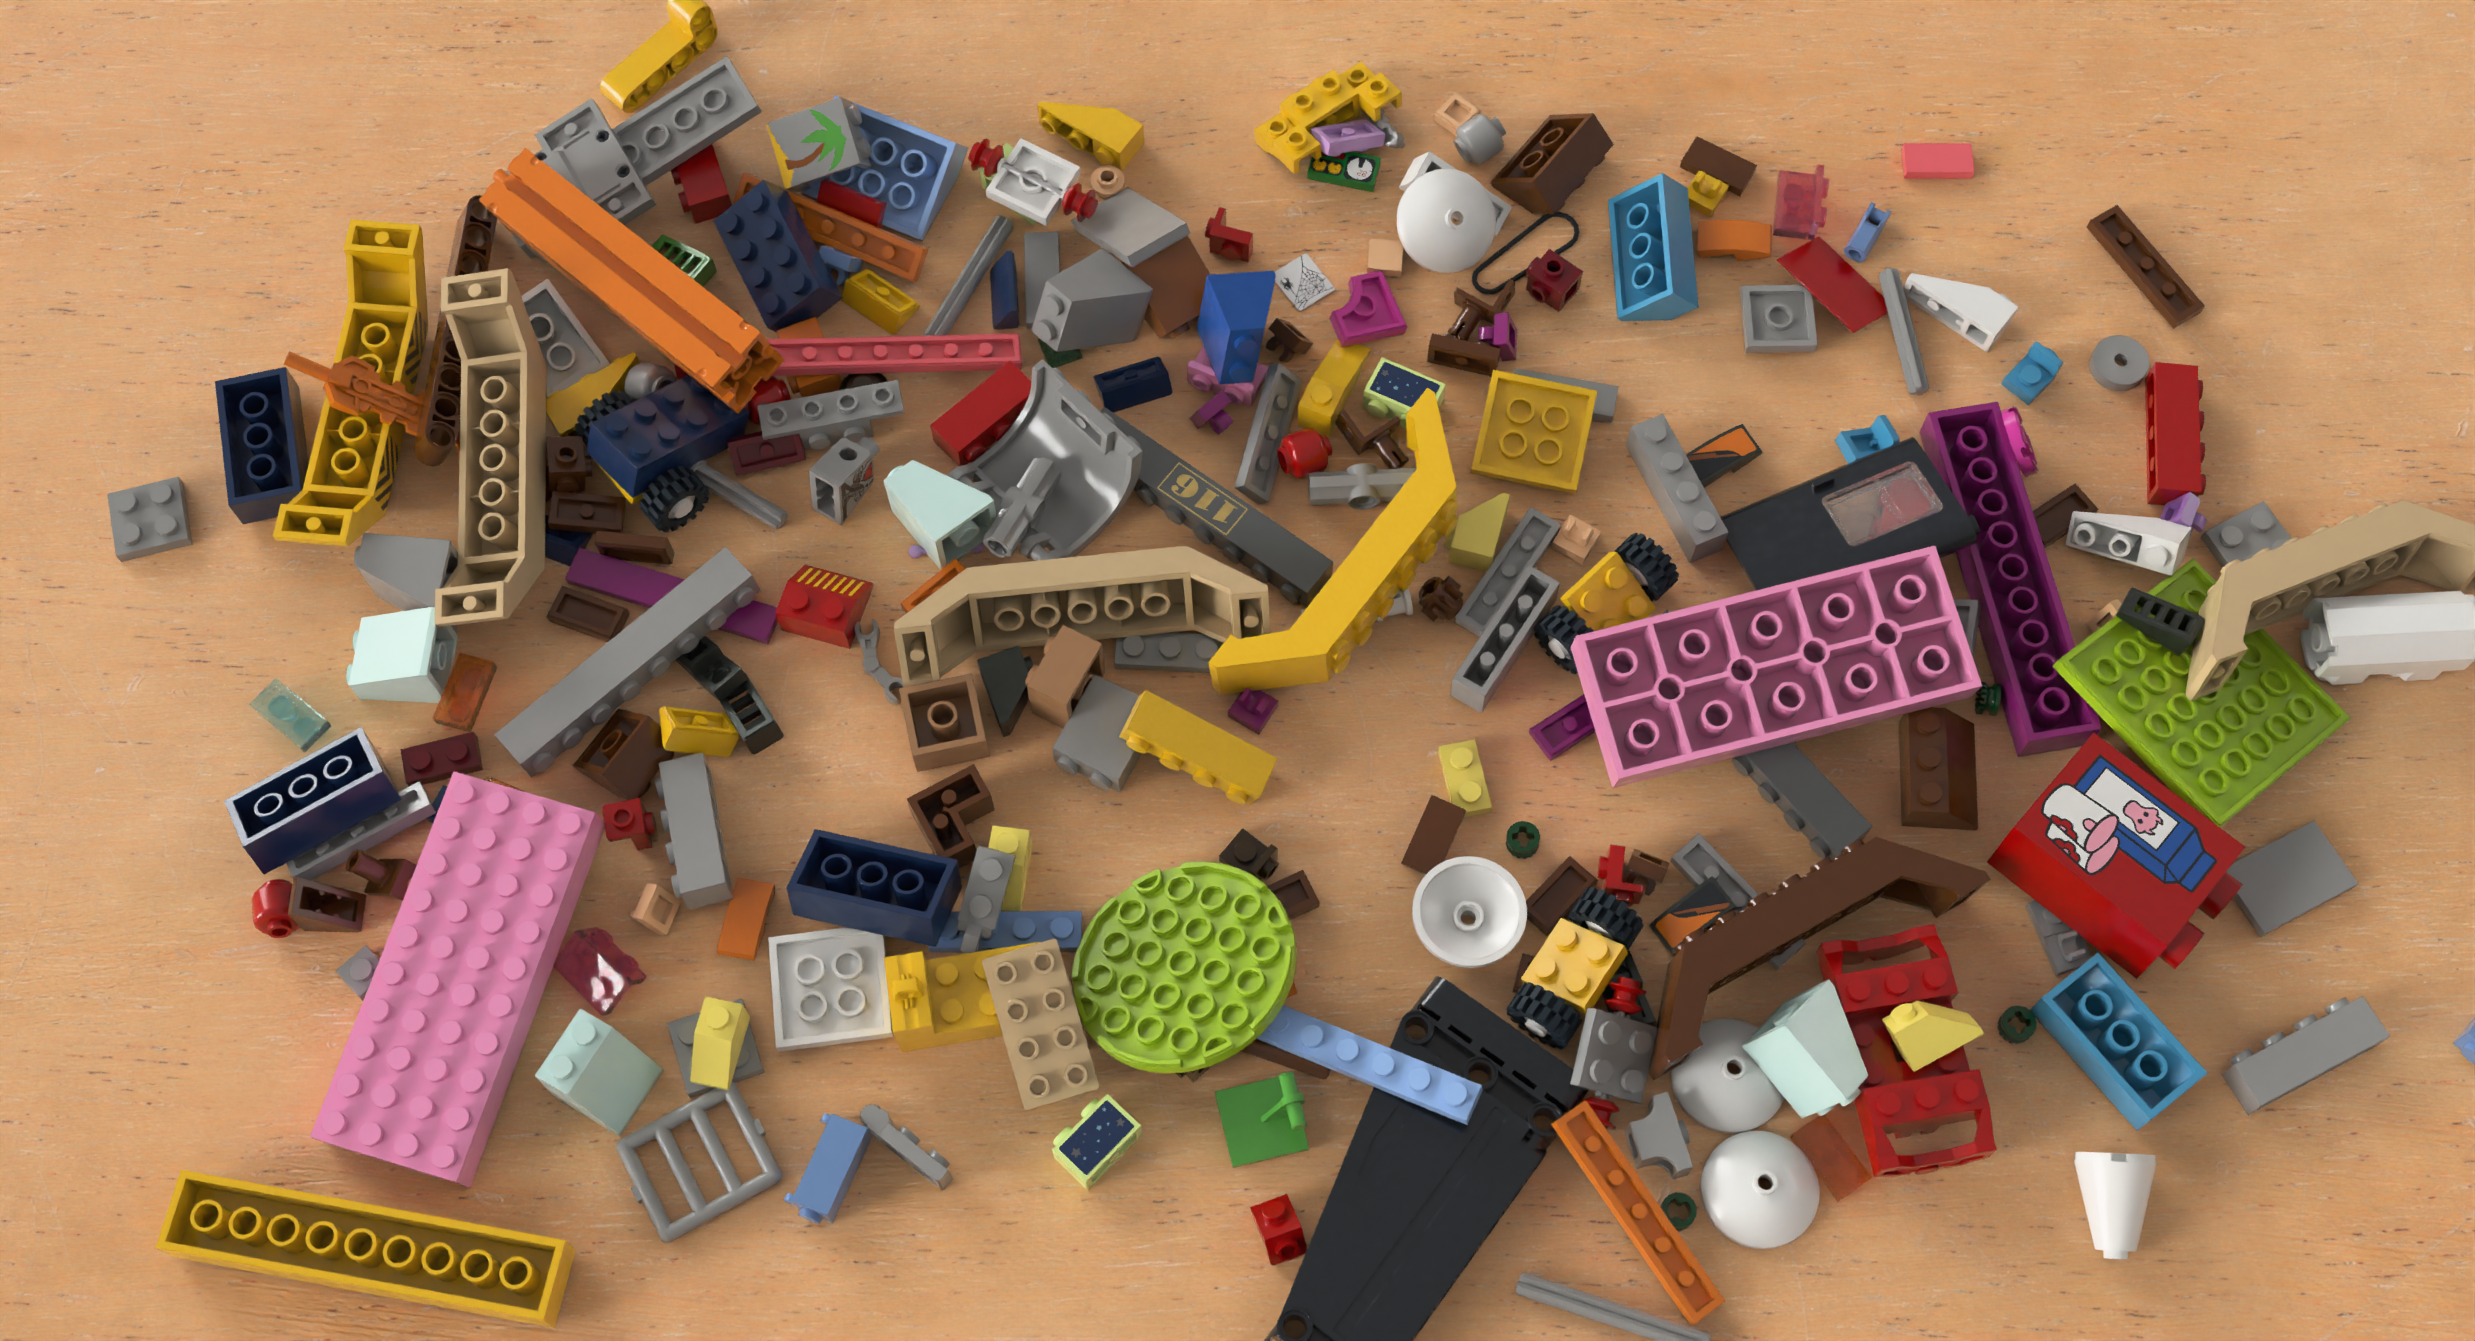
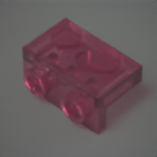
M1817 164L1814 174L1779 171L1773 236L1814 240L1818 227L1824 228L1827 207H1821L1822 198L1826 199L1829 187V178H1824V165Z
M598 927L576 930L556 957L553 965L601 1016L611 1014L630 986L643 983L647 977L638 968L637 961L633 957L624 954L613 943L612 936Z

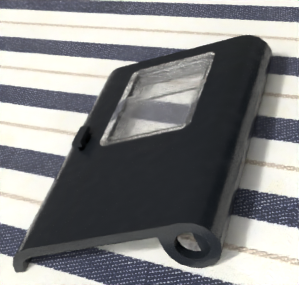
M1913 437L1720 517L1728 530L1726 541L1755 590L1931 546H1936L1939 558H1942L1976 544V536L1980 534V528L1975 517L1972 514H1966L1922 447Z

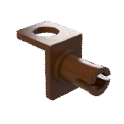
M1511 279L1508 281L1493 306L1460 288H1456L1454 291L1455 304L1462 307L1463 310L1452 327L1449 328L1448 334L1454 335L1457 338L1460 336V340L1468 341L1480 319L1494 325V315L1503 313L1515 294V281Z
M1345 410L1338 414L1335 424L1357 455H1360L1367 449L1374 448L1388 469H1397V466L1400 469L1409 461V458L1405 456L1391 437L1401 422L1399 416H1396L1364 437Z
M357 849L349 856L346 870L368 880L364 890L366 894L393 896L403 901L408 889V881L413 876L417 865L406 859L377 860L364 853V851Z

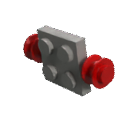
M1618 977L1616 983H1608L1615 991L1613 998L1604 1000L1605 1004L1616 1012L1612 1014L1599 1009L1587 1008L1570 1082L1571 1085L1596 1092L1595 1096L1597 1097H1589L1581 1102L1585 1100L1588 1102L1606 1130L1608 1128L1616 1129L1609 1122L1610 1116L1613 1113L1620 1112L1615 1103L1609 1101L1612 1097L1641 1104L1658 1029L1657 1027L1630 1019L1629 1015H1634L1643 1010L1636 1004L1637 996L1646 994V991L1639 989L1641 982L1624 977Z

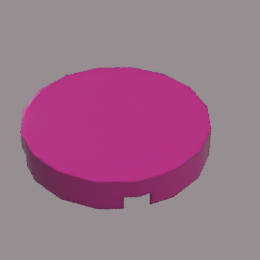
M2012 406L2001 410L2006 432L2024 477L2036 474L2038 471L2036 466L2037 460L2030 438L2026 434L2023 425L2021 426V421L2023 420L2017 407Z

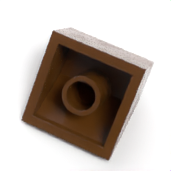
M618 708L572 766L617 797L631 800L642 797L649 790L652 778L659 771V763L672 760L674 751L664 749L661 726L650 716Z

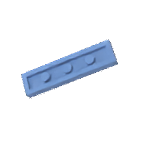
M1001 911L996 929L993 930L991 938L982 936L978 952L1043 942L1053 938L1058 941L1060 952H1076L1082 938V911ZM951 912L937 946H929L930 952H961L960 949L965 931L957 929L959 912Z

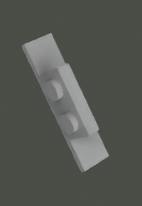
M898 380L759 405L758 412L764 440L799 434L804 450L811 448L821 450L836 444L841 438H847L854 443H858L863 437H874L871 420L904 414L899 382Z

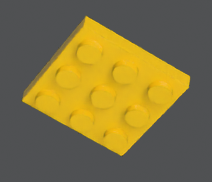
M1493 370L1471 473L1575 495L1597 390Z

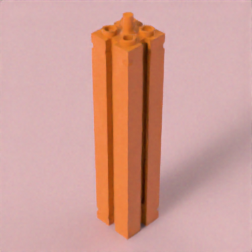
M525 148L510 162L507 168L510 175L503 169H498L493 174L495 182L488 186L479 201L512 234L521 239L527 246L737 414L757 393L753 389L761 379L767 381L785 361L759 330L751 324L749 325L731 308L546 163L539 160L528 149Z

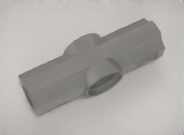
M1045 457L1034 458L1017 486L1012 485L1006 491L1000 505L999 514L983 538V545L988 547L992 554L1001 558L1005 556L1011 557L1029 528L1034 529L1039 523L1045 510L1046 500L1061 478V470L1052 460Z
M1361 463L1350 466L1346 471L1310 473V505L1349 504L1354 509L1374 508L1380 502H1391L1415 472L1416 468L1378 470L1372 464Z

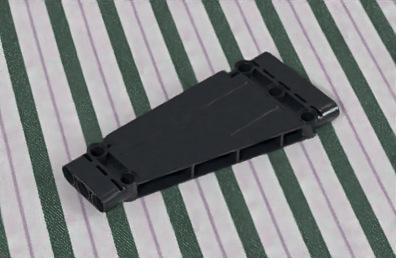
M1436 976L1410 1012H1407L1402 1017L1390 1048L1470 1081L1472 1080L1469 1074L1472 1071L1481 1070L1488 1075L1489 1082L1482 1085L1483 1091L1468 1125L1373 1087L1281 1315L1264 1341H1272L1273 1339L1276 1341H1414L1545 1157L1549 1145L1556 1139L1558 1134L1554 1128L1549 1131H1542L1535 1126L1533 1119L1537 1116H1546L1553 1123L1576 1107L1589 1091L1588 1089L1570 1084L1573 1069L1451 982ZM1418 1025L1425 1030L1426 1035L1421 1039H1413L1406 1033V1029L1409 1026ZM1297 1320L1302 1322L1306 1332L1301 1338L1291 1339L1284 1333V1325L1289 1321Z

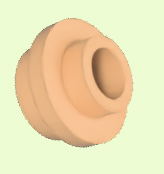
M1101 166L1091 175V187L1102 198L1108 199L1121 192L1124 188V175L1115 166ZM1107 178L1113 179L1112 181H1109V182L1103 181V179H1107Z

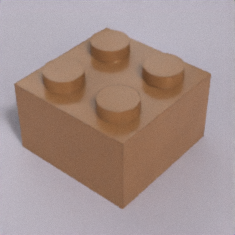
M1062 625L1058 634H1052L1047 640L1043 650L1045 656L1039 666L1036 664L1032 666L1026 677L1025 684L1028 689L1032 714L1064 728L1094 674L1103 677L1106 670L1102 643Z
M972 673L899 688L912 757L917 772L990 757Z

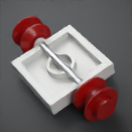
M987 138L983 139L980 143L976 142L970 150L969 161H971L972 170L977 171L980 167H983L986 177H991L997 173L986 189L987 198L1042 225L1047 226L1061 203L1064 215L1067 216L1074 211L1077 213V221L1082 222L1085 218L1090 219L1096 211L1098 200L1095 199V191L1090 190L1085 194L1082 192V185L1080 183L1075 184L1081 175L1080 166L1022 138H1020L1007 159H1004L1003 146L997 145L992 149L990 148V140Z

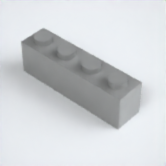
M1664 414L1631 426L1626 447L1689 563L1722 551L1728 530Z
M1530 565L1526 567L1454 675L1450 696L1482 714L1534 635V626L1550 611L1555 603L1560 582Z
M703 752L660 762L661 777L655 778V784L659 799H665L666 809L661 810L660 814L665 832H670L672 842L666 843V851L670 864L676 865L677 875L671 876L676 898L682 897L688 910L733 899L711 770Z
M2363 996L2351 1003L2344 997L2325 1008L2328 1015L2317 1020L2314 1014L2310 1015L2293 1026L2296 1032L2285 1037L2282 1031L2278 1032L2261 1043L2264 1047L2261 1051L2253 1054L2249 1048L2229 1060L2232 1067L2225 1071L2222 1076L2248 1115L2367 1052L2390 1037Z

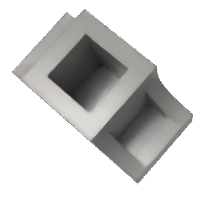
M1668 1092L1654 1095L1648 1104L1649 1115L1644 1119L1630 1122L1625 1130L1636 1168L1656 1165L1666 1169L1672 1179L1687 1176L1692 1170L1693 1164L1686 1144L1689 1143L1686 1125L1683 1120H1677Z

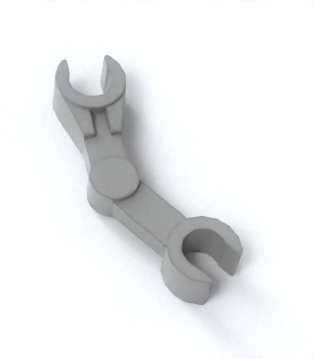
M872 619L873 632L869 635H864L861 633V626L858 621L855 625V633L863 650L864 670L884 688L887 700L891 704L899 705L897 698L891 694V691L897 687L904 688L902 678H893L879 664L877 659V647L880 638L878 624Z

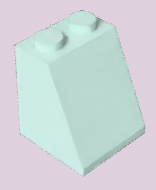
M914 460L906 465L895 467L888 474L887 478L883 480L892 513L917 543L926 550L927 555L940 570L955 558L959 561L968 555L973 548L982 543L985 534L997 517L994 500L990 495Z
M435 607L361 618L359 630H356L353 636L355 655L353 664H349L347 668V684L359 699L446 703L458 636L451 626L438 627L435 625Z
M1829 979L1785 1000L1742 1045L1743 1049L1801 1118L1814 1113L1822 1116L1838 1103L1842 1106L1848 1105L1859 1096L1861 1091L1858 1087L1868 1077L1839 997Z
M579 1009L535 1074V1077L556 1099L621 1136L664 1070L613 1027L586 1011Z

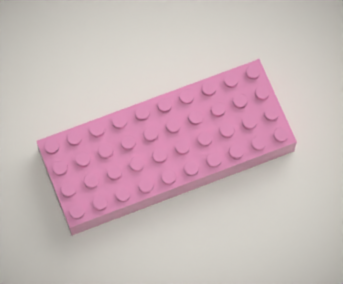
M1936 546L1577 635L1571 645L1573 658L1612 788L1969 698L1982 687Z
M453 772L310 1135L311 1138L331 1146L461 1186L471 1187L605 829L604 821L595 812Z

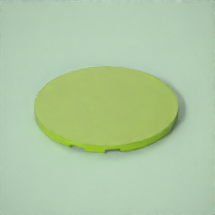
M1204 861L1185 862L1180 867L1161 871L1159 868L1131 882L1132 886L1116 898L1111 897L1098 910L1082 935L1072 968L1074 1000L1080 1020L1093 1040L1106 1053L1123 1064L1139 1070L1155 1073H1183L1222 1062L1237 1054L1258 1038L1275 1019L1288 997L1293 984L1297 962V944L1290 918L1280 900L1261 880L1242 869L1227 864Z

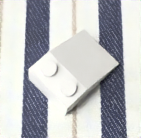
M548 278L521 296L547 365V398L552 393L564 390L579 382L585 375L596 373L610 365Z

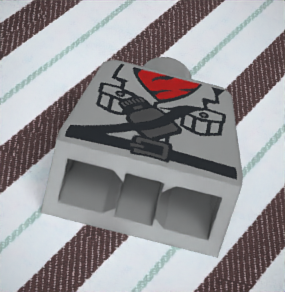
M863 437L856 444L847 438H841L811 467L809 477L813 510L842 526L873 483V458L879 452V446L875 441L868 437Z

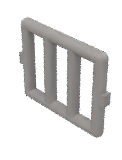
M731 1082L729 1091L714 1088L620 1139L616 1144V1149L634 1184L631 1190L639 1204L643 1202L661 1240L664 1242H671L773 1186L782 1179V1172L763 1137L766 1135V1132L759 1119L754 1120L734 1082ZM727 1100L764 1172L744 1184L739 1179L705 1112ZM690 1119L695 1125L728 1191L709 1203H706L670 1131ZM655 1138L693 1211L673 1223L670 1222L635 1151L636 1148Z

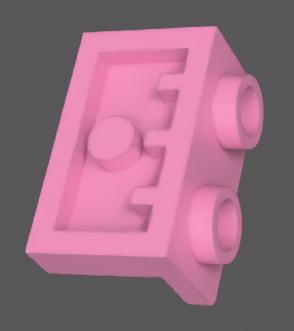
M1203 346L1196 360H1190L1187 365V379L1189 383L1200 391H1211L1218 394L1224 390L1232 400L1230 403L1235 405L1243 404L1251 408L1265 381L1268 367L1257 363L1253 382L1219 385Z

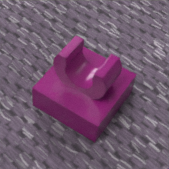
M1508 312L1494 315V327L1485 326L1479 328V342H1486L1495 348H1500L1502 361L1516 360L1517 328Z
M1222 390L1189 419L1197 429L1206 422H1209L1211 428L1219 435L1234 422L1229 414L1223 410L1232 400Z
M1245 688L1228 710V717L1259 735L1277 709L1278 700L1261 690L1251 691V689Z

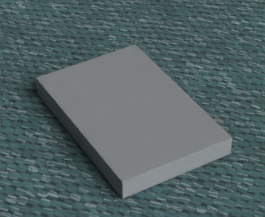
M2315 821L2234 862L2226 871L2243 884L2233 898L2260 938L2353 889L2359 884Z

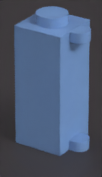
M823 1114L820 1121L826 1124V1127L794 1195L787 1193L784 1198L785 1202L796 1206L800 1210L798 1214L800 1217L815 1224H820L822 1219L831 1223L834 1222L872 1139V1135L867 1127L834 1114Z

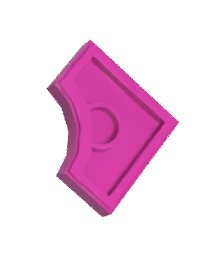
M1377 271L1351 277L1348 283L1350 291L1349 301L1344 307L1333 311L1329 318L1341 346L1345 347L1404 334L1407 325L1383 272Z

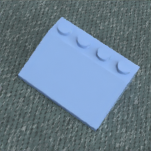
M856 104L862 117V123L859 124L862 136L866 137L872 151V156L869 157L871 167L863 169L855 166L809 182L810 189L802 191V193L817 198L821 181L828 179L887 203L882 225L923 241L958 178L968 147Z

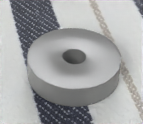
M2115 335L2107 337L2097 344L2090 357L2089 367L2094 379L2103 387L2113 391H2128L2137 387L2147 374L2149 356L2145 348L2136 340L2127 336ZM2115 361L2122 362L2124 366L2117 365Z

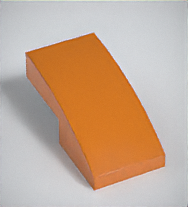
M1745 220L1698 221L1697 252L1700 258L1734 254L1737 261L1771 257V224Z
M738 877L732 892L733 899L729 901L724 918L717 954L755 961L765 934V920L775 896V884Z

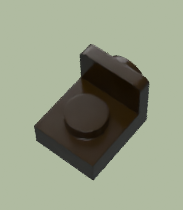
M1243 828L1219 855V861L1223 864L1242 869L1259 880L1267 881L1279 865L1277 862L1278 848L1273 844L1267 847Z

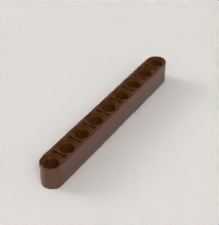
M481 195L473 196L468 201L457 221L447 277L488 271L497 217L479 201L482 197ZM441 309L414 446V453L421 463L432 467L439 466L445 461L457 442L460 427L461 358L446 315L441 312Z

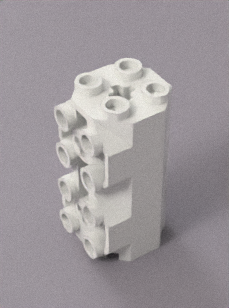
M2461 591L2313 598L2303 611L2302 620L2310 619L2309 629H2301L2300 637L2306 666L2317 679L2328 681L2332 685L2362 683L2369 675L2389 674L2392 677H2400L2404 681L2434 680L2442 671L2465 670L2475 660V596L2465 595Z

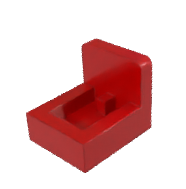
M1219 207L1216 217H1210L1206 226L1205 237L1209 238L1210 252L1222 255L1231 261L1241 260L1249 262L1253 252V233L1227 227L1226 209Z
M640 798L605 804L602 807L606 838L609 842L631 838L637 850L653 848L651 835L657 834L655 817L653 812L647 813Z
M1610 844L1606 857L1600 856L1597 878L1603 879L1602 890L1606 891L1609 896L1610 894L1616 896V900L1627 903V907L1639 904L1644 893V886L1622 882L1625 846Z
M1287 1194L1250 1207L1271 1265L1289 1261L1306 1254L1307 1245L1302 1226Z

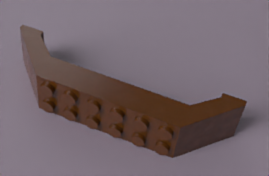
M1875 837L1866 843L1858 839L1841 850L1842 854L1833 860L1828 856L1810 867L1811 871L1800 878L1799 874L1788 878L1779 885L1780 889L1770 896L1767 892L1756 896L1747 903L1748 907L1738 914L1735 910L1724 914L1715 921L1716 925L1706 932L1703 928L1692 932L1683 939L1684 943L1674 949L1676 956L1667 967L1657 1022L1658 1029L1649 1066L1650 1076L1655 1080L1682 1065L1703 1045L1698 1034L1709 994L1766 963L1771 958L1780 955L1799 940L1808 939L1880 897L1931 910L1935 918L1967 901L1991 879L1983 870L1879 837Z

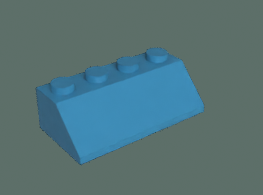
M1661 173L1609 199L1617 318L1621 321L1672 320L1699 308L1688 188Z
M2099 953L2095 954L2045 994L2030 1009L2039 1022L2137 1131L2208 1074Z

